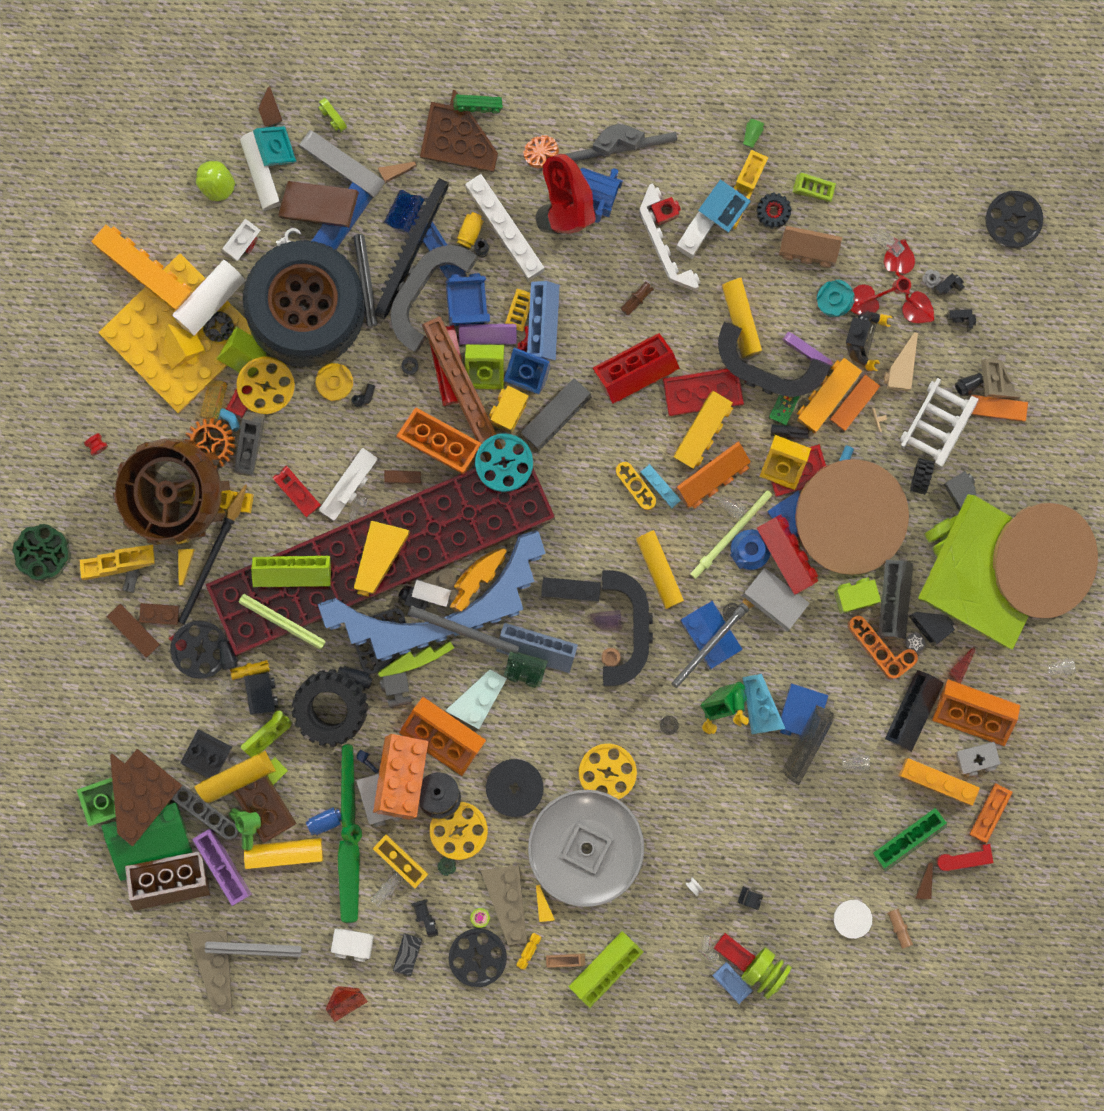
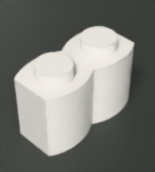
M336 928L331 952L335 953V957L346 958L349 955L354 956L356 961L365 962L366 959L371 957L374 935Z

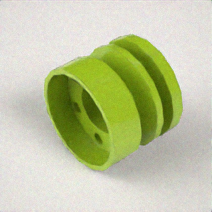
M764 947L743 973L741 979L751 987L760 982L757 992L761 993L767 988L763 996L768 1000L783 986L792 967L787 964L780 970L784 961L781 959L774 965L772 962L775 954Z

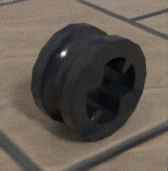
M407 357L401 363L402 370L407 375H413L418 371V362L413 357ZM408 361H412V364L415 363L412 371H408V368L405 369Z

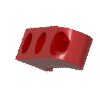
M980 845L981 851L953 856L941 854L936 859V865L940 870L950 871L994 863L991 845Z

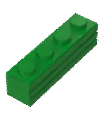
M456 94L453 99L454 110L459 112H492L497 114L503 108L502 97Z

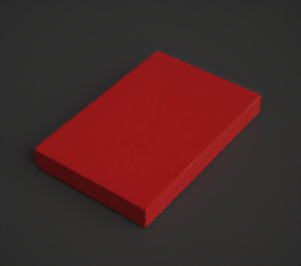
M820 444L809 447L811 448L809 457L795 490L771 481L775 497L802 490L817 471L826 466Z

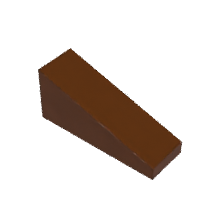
M384 470L385 484L421 483V471Z
M933 863L927 864L915 899H931Z

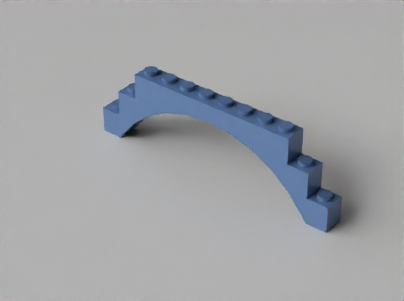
M534 530L518 536L509 561L497 580L482 596L469 604L462 612L457 611L444 618L469 628L472 627V629H478L483 627V623L489 621L490 623H495L502 620L501 617L503 616L513 617L520 614L519 611L523 610L517 587L524 589L530 587V583L535 582L528 560L536 561L542 558L541 555L546 554L539 532ZM336 598L317 604L325 628H330V630L336 629L341 626L340 623L344 622L351 644L360 645L367 642L366 639L369 638L375 657L377 659L381 658V661L392 658V654L398 652L399 654L408 653L411 651L410 648L415 646L418 648L429 645L428 642L436 640V642L443 641L451 634H454V636L460 635L428 622L395 623L378 620L355 611Z

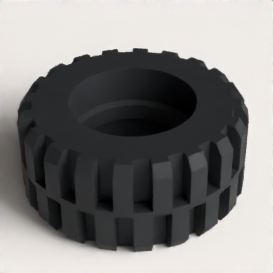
M330 669L328 672L322 670L317 674L309 676L299 687L292 701V707H294L292 717L296 718L294 722L296 728L300 727L302 729L300 733L303 736L308 735L310 742L314 743L316 740L320 746L330 744V747H333L338 743L341 745L347 743L349 739L356 736L366 720V713L368 711L367 695L362 692L363 686L360 683L357 685L354 682L356 678L353 676L347 677L344 671L336 673V669ZM332 692L344 700L348 713L342 722L337 724L326 723L316 715L313 709V701L319 693Z

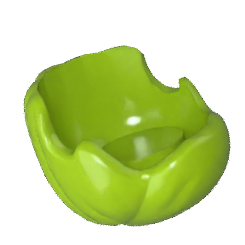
M207 161L199 166L196 173V185L199 190L211 201L218 202L227 199L234 191L235 180L226 166L218 161Z

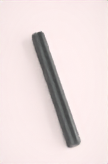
M357 234L354 235L359 278L363 290L366 325L368 327H375L378 323L377 316H375L376 309L365 236Z

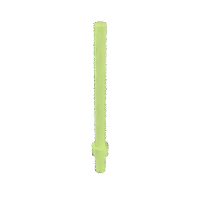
M767 490L707 556H703L699 561L700 564L690 574L693 578L696 579L705 568L708 569L713 564L712 561L771 498L773 494Z

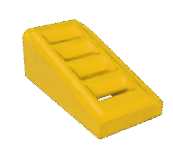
M516 289L505 323L516 324V330L523 332L530 311V292ZM521 296L529 300L526 302L518 299V297ZM516 303L526 306V310L516 307ZM516 311L524 314V316L521 317L513 314V312ZM511 318L522 321L521 325L511 322Z

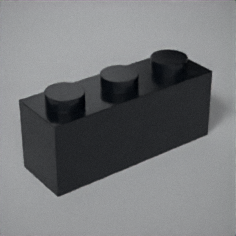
M543 577L541 598L599 603L601 582Z

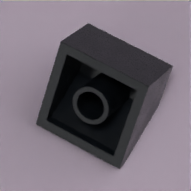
M914 612L908 616L932 646L940 643L955 630L953 628L955 625L948 616L945 617L942 614Z
M269 673L244 676L250 715L256 716L276 712V708L279 707L278 697L274 696L273 689L276 688L275 678L271 677Z

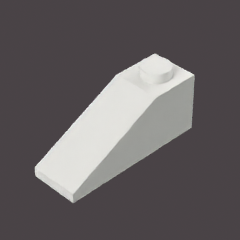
M698 212L677 244L676 250L693 259L715 222L701 212Z

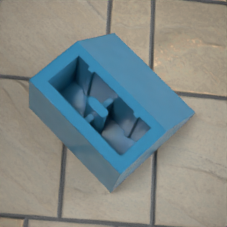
M720 179L698 211L727 232H730L751 203V200Z

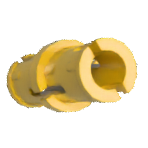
M268 660L253 664L249 662L245 666L231 668L230 674L234 681L244 678V676L270 672Z

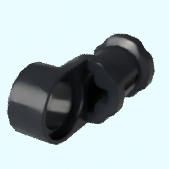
M428 899L411 903L416 914L415 922L424 921L429 938L437 936L438 930L435 928V920L429 914L427 907Z

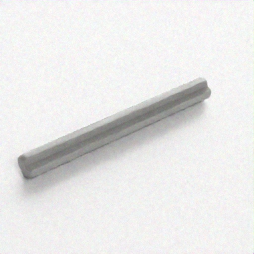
M228 942L205 943V953L301 957L302 952L301 946Z

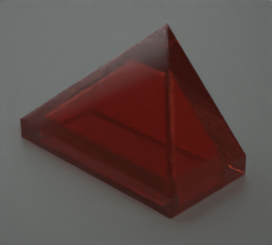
M338 986L333 991L326 1011L336 1022L368 1001L359 988Z

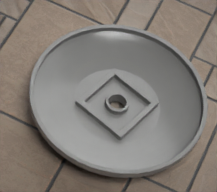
M577 790L557 797L540 812L529 836V861L538 882L553 897L574 906H598L618 898L633 884L643 863L644 838L636 817L620 800L596 790ZM585 843L592 845L593 849L589 854H584L582 851V846Z

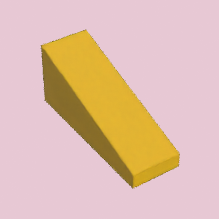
M178 549L179 586H184L195 549Z
M536 885L539 922L554 921L555 919L541 887Z

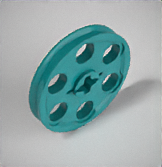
M497 434L481 444L476 454L475 466L480 480L487 487L499 492H509L520 488L527 482L533 469V457L528 445L519 437L511 434ZM496 440H504L506 443L505 447L497 449L494 446ZM515 445L523 446L524 452L521 455L514 454L513 447ZM483 452L491 454L489 462L481 461L480 456ZM501 458L511 461L507 464L506 468H503V465H499ZM521 463H525L528 466V471L524 474L517 471V466ZM491 470L496 474L493 481L485 479L484 475L487 471ZM507 476L514 479V484L510 487L503 484V479Z

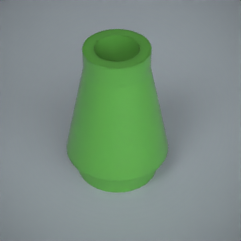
M750 118L746 125L743 145L751 148L754 147L764 131V123Z

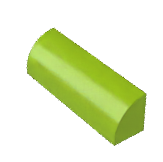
M330 556L252 558L253 587L330 586L331 584Z
M621 931L568 987L580 1000L591 1008L644 951Z

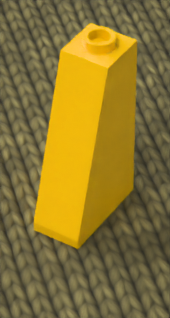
M371 521L354 589L358 590L357 594L369 597V593L374 594L407 540L410 533L409 530Z

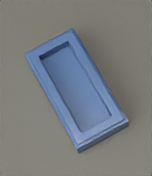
M727 962L712 975L739 1004L753 992Z

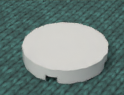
M848 900L842 902L837 907L834 913V925L841 935L856 939L864 936L870 930L872 914L864 903L858 900Z

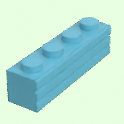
M650 464L640 472L671 509L681 501Z

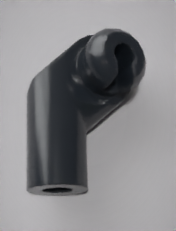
M367 383L364 393L354 395L351 398L352 404L356 407L369 404L376 386Z

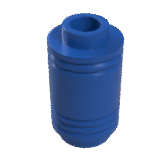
M332 807L309 818L306 824L311 835L318 836L341 825V812L339 809L335 810Z

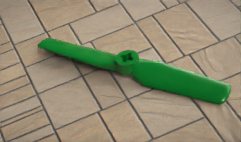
M351 744L342 746L341 821L343 827L341 836L343 841H339L338 875L340 914L343 923H353L358 920L360 852L358 842L362 837V829L359 825L355 824L354 750Z

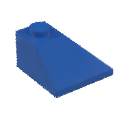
M514 347L504 381L540 394L548 378L550 361Z

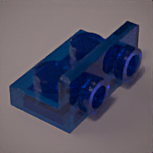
M399 190L384 223L398 232L408 233L421 208L420 206L424 202V198L419 195H411L404 190Z

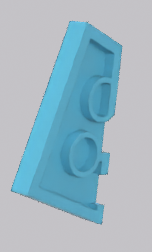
M762 674L743 677L751 734L785 729Z

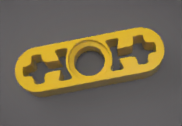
M619 463L616 467L618 478L642 509H653L656 504V498L630 463ZM620 467H629L628 474L630 476L634 474L636 477L631 478L628 481V483H626L625 480H627L628 477L625 474H620ZM633 481L641 483L642 487L639 491L631 489L630 484ZM646 489L647 492L644 493V495L646 496V498H652V505L649 506L646 504L644 506L643 497L640 496V498H637L636 495L641 494L643 490Z

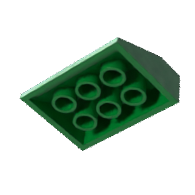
M178 803L167 805L134 846H131L117 834L116 821L101 826L120 881L127 879L125 866L193 853Z

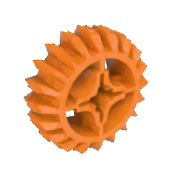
M213 418L210 419L209 424L206 419H203L202 426L197 421L196 425L198 428L195 429L191 426L190 430L193 433H186V436L190 440L195 441L197 436L204 431L203 440L198 442L196 446L201 450H206L208 453H211V451L215 453L217 447L225 444L223 452L218 456L220 459L219 465L223 467V459L227 462L230 461L227 454L234 455L229 449L236 448L235 444H230V442L235 441V437H228L233 433L232 430L226 431L228 428L227 424L221 427L222 422L220 420L214 425ZM210 429L221 432L224 438H213ZM209 439L212 442L215 441V443L211 446V450L208 448V446L205 447V444H208Z

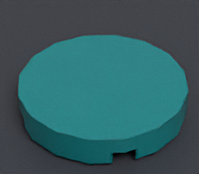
M840 279L826 282L817 294L819 309L830 317L845 315L852 308L855 300V294L851 286Z

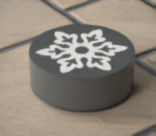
M918 633L909 635L905 641L906 648L914 650L916 653L920 652L925 647L924 637Z

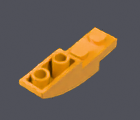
M495 549L483 555L464 571L453 586L459 592L450 605L451 609L462 612L469 606L470 597L480 587L479 582L488 583L495 577L496 568L505 560L506 549Z

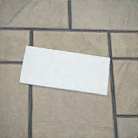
M416 580L412 597L446 607L451 590Z

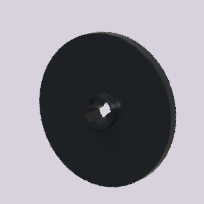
M509 759L503 761L492 769L487 778L486 794L490 804L496 811L509 817H520L532 812L538 806L543 796L544 786L540 773L532 764L524 760ZM514 782L518 783L517 785L520 787V791H516L515 794L509 789V786L513 785Z

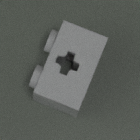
M995 742L955 752L960 773L966 774L967 777L977 775V770L985 769V772L995 770L996 765H1000ZM976 755L983 759V761H980V765L974 763L973 759H976Z

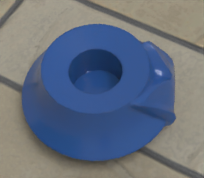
M751 529L740 532L731 544L730 556L739 569H758L767 563L771 555L757 530Z

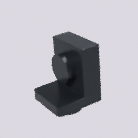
M951 273L933 292L937 296L941 293L945 296L953 288L951 284L960 292L965 288L963 285L964 281L958 275Z
M972 309L949 310L947 312V320H952V323H964V320H966L967 331H971L973 326H976V315L972 314Z
M405 585L399 592L398 603L408 607L414 606L425 611L428 601L412 597L414 587Z

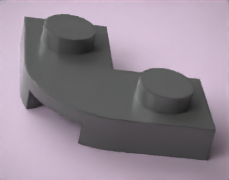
M624 124L612 125L607 127L593 143V150L606 156H610L618 144L636 150L645 138V133Z

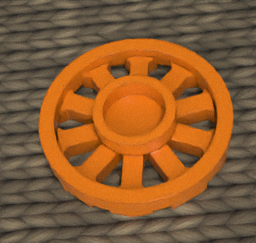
M541 135L531 139L532 141L526 144L523 152L528 165L534 168H543V164L548 157L559 154V147L552 137Z

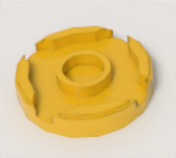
M329 363L318 371L315 381L316 388L323 398L330 401H339L351 393L353 388L352 374L342 364Z

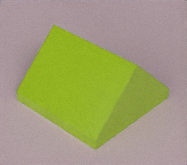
M236 326L217 360L239 373L249 361L258 357H266L267 353L257 344L253 336ZM252 367L247 373L249 376H252L258 369Z

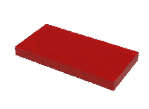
M728 369L663 378L668 416L699 412L711 391L733 402L731 407L744 405L740 378Z

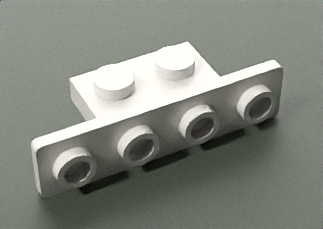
M362 448L320 507V512L335 520L347 502L351 504L357 496L355 493L356 489L364 486L368 480L366 475L377 461V457Z

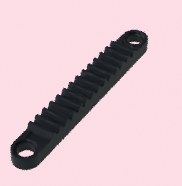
M439 178L429 198H424L426 205L420 206L423 211L417 213L419 219H414L416 225L411 226L413 232H408L407 235L410 238L404 240L406 246H401L403 253L397 254L400 259L394 261L396 267H391L393 274H388L390 280L385 281L384 283L387 286L381 288L383 295L376 307L375 316L381 319H385L388 316L394 299L399 293L397 289L405 281L447 193L449 182Z

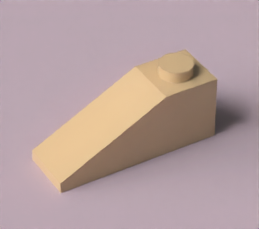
M913 333L889 371L885 372L884 384H887L886 389L906 392L911 390L918 333Z

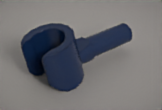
M360 750L357 754V759L376 774L379 770L367 760L369 754Z

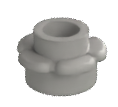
M930 269L925 272L922 281L928 288H934V286H938L941 283V275L938 271Z

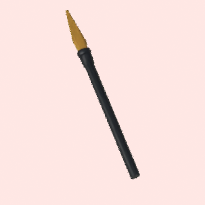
M247 484L243 486L234 501L227 508V515L224 518L225 522L222 523L219 535L178 620L182 624L186 623L220 548L232 525L235 523L234 520L240 514Z

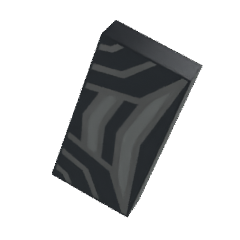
M406 933L403 934L393 971L412 976L422 938Z

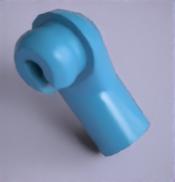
M224 408L219 409L215 413L217 421H223V419L228 421L232 432L241 429L234 413Z

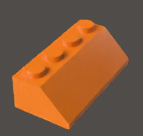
M416 407L396 436L401 441L461 474H464L472 467L477 451L482 444Z
M738 441L678 485L675 492L688 509L691 507L696 509L703 503L702 499L707 495L712 497L719 491L717 489L722 484L727 486L734 480L733 476L739 473L741 475L746 472L751 461Z
M947 679L932 721L1005 747L1018 721L1020 705Z
M424 697L414 707L399 731L402 736L428 741L427 753L461 776L466 772L486 742V739Z

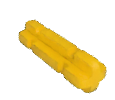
M532 933L529 939L530 942L527 943L521 954V959L519 958L516 964L522 970L526 969L529 964L528 960H531L537 948L536 945L541 940V936L536 933Z

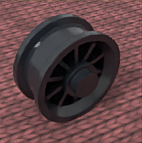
M441 772L432 773L422 779L419 799L422 811L434 819H444L453 815L461 803V793L456 781L450 775Z

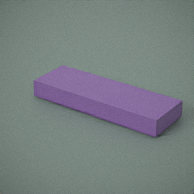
M459 324V344H517L516 324Z

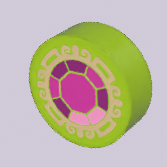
M477 908L472 912L470 919L475 927L482 928L489 923L490 915L487 910Z

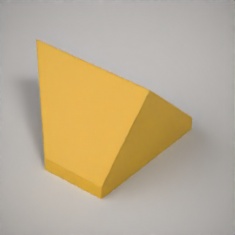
M167 324L163 354L172 370L206 351L196 334L192 335L187 330Z

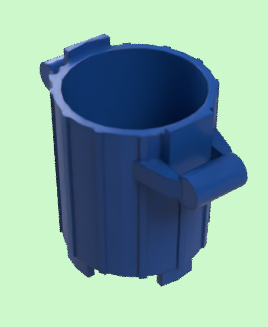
M582 167L580 170L588 181L593 194L595 222L599 223L602 215L610 217L618 189H621L623 181L617 179L618 170L615 168L611 170L608 177Z

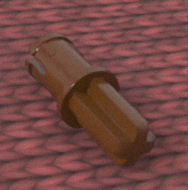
M645 281L621 307L622 312L627 316L630 315L654 291L653 287L650 288L651 285Z

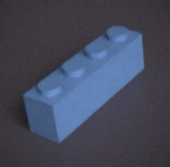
M549 281L531 282L527 353L548 361L556 360L560 285Z

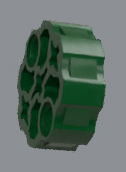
M40 524L39 526L27 527L21 531L18 540L13 544L12 552L15 557V565L20 572L36 581L57 578L63 574V570L71 560L69 541L62 532H59L50 525ZM49 529V537L43 539L41 536L42 531ZM30 539L32 544H36L37 547L31 546L28 540ZM24 546L27 548V551H23L22 554V552L19 551V548H23ZM43 548L44 551L51 554H43L41 557V555L33 551H42ZM62 551V553L65 554V557L59 559L57 557V554H61ZM42 567V575L36 577L34 574L35 569Z

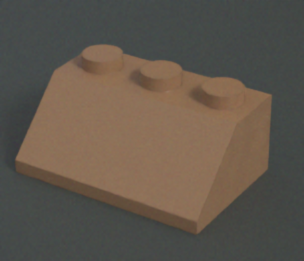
M786 226L782 236L779 255H782V258L786 260L796 258L801 259V262L805 264L816 262L820 263L819 266L831 268V266L836 264L842 237Z

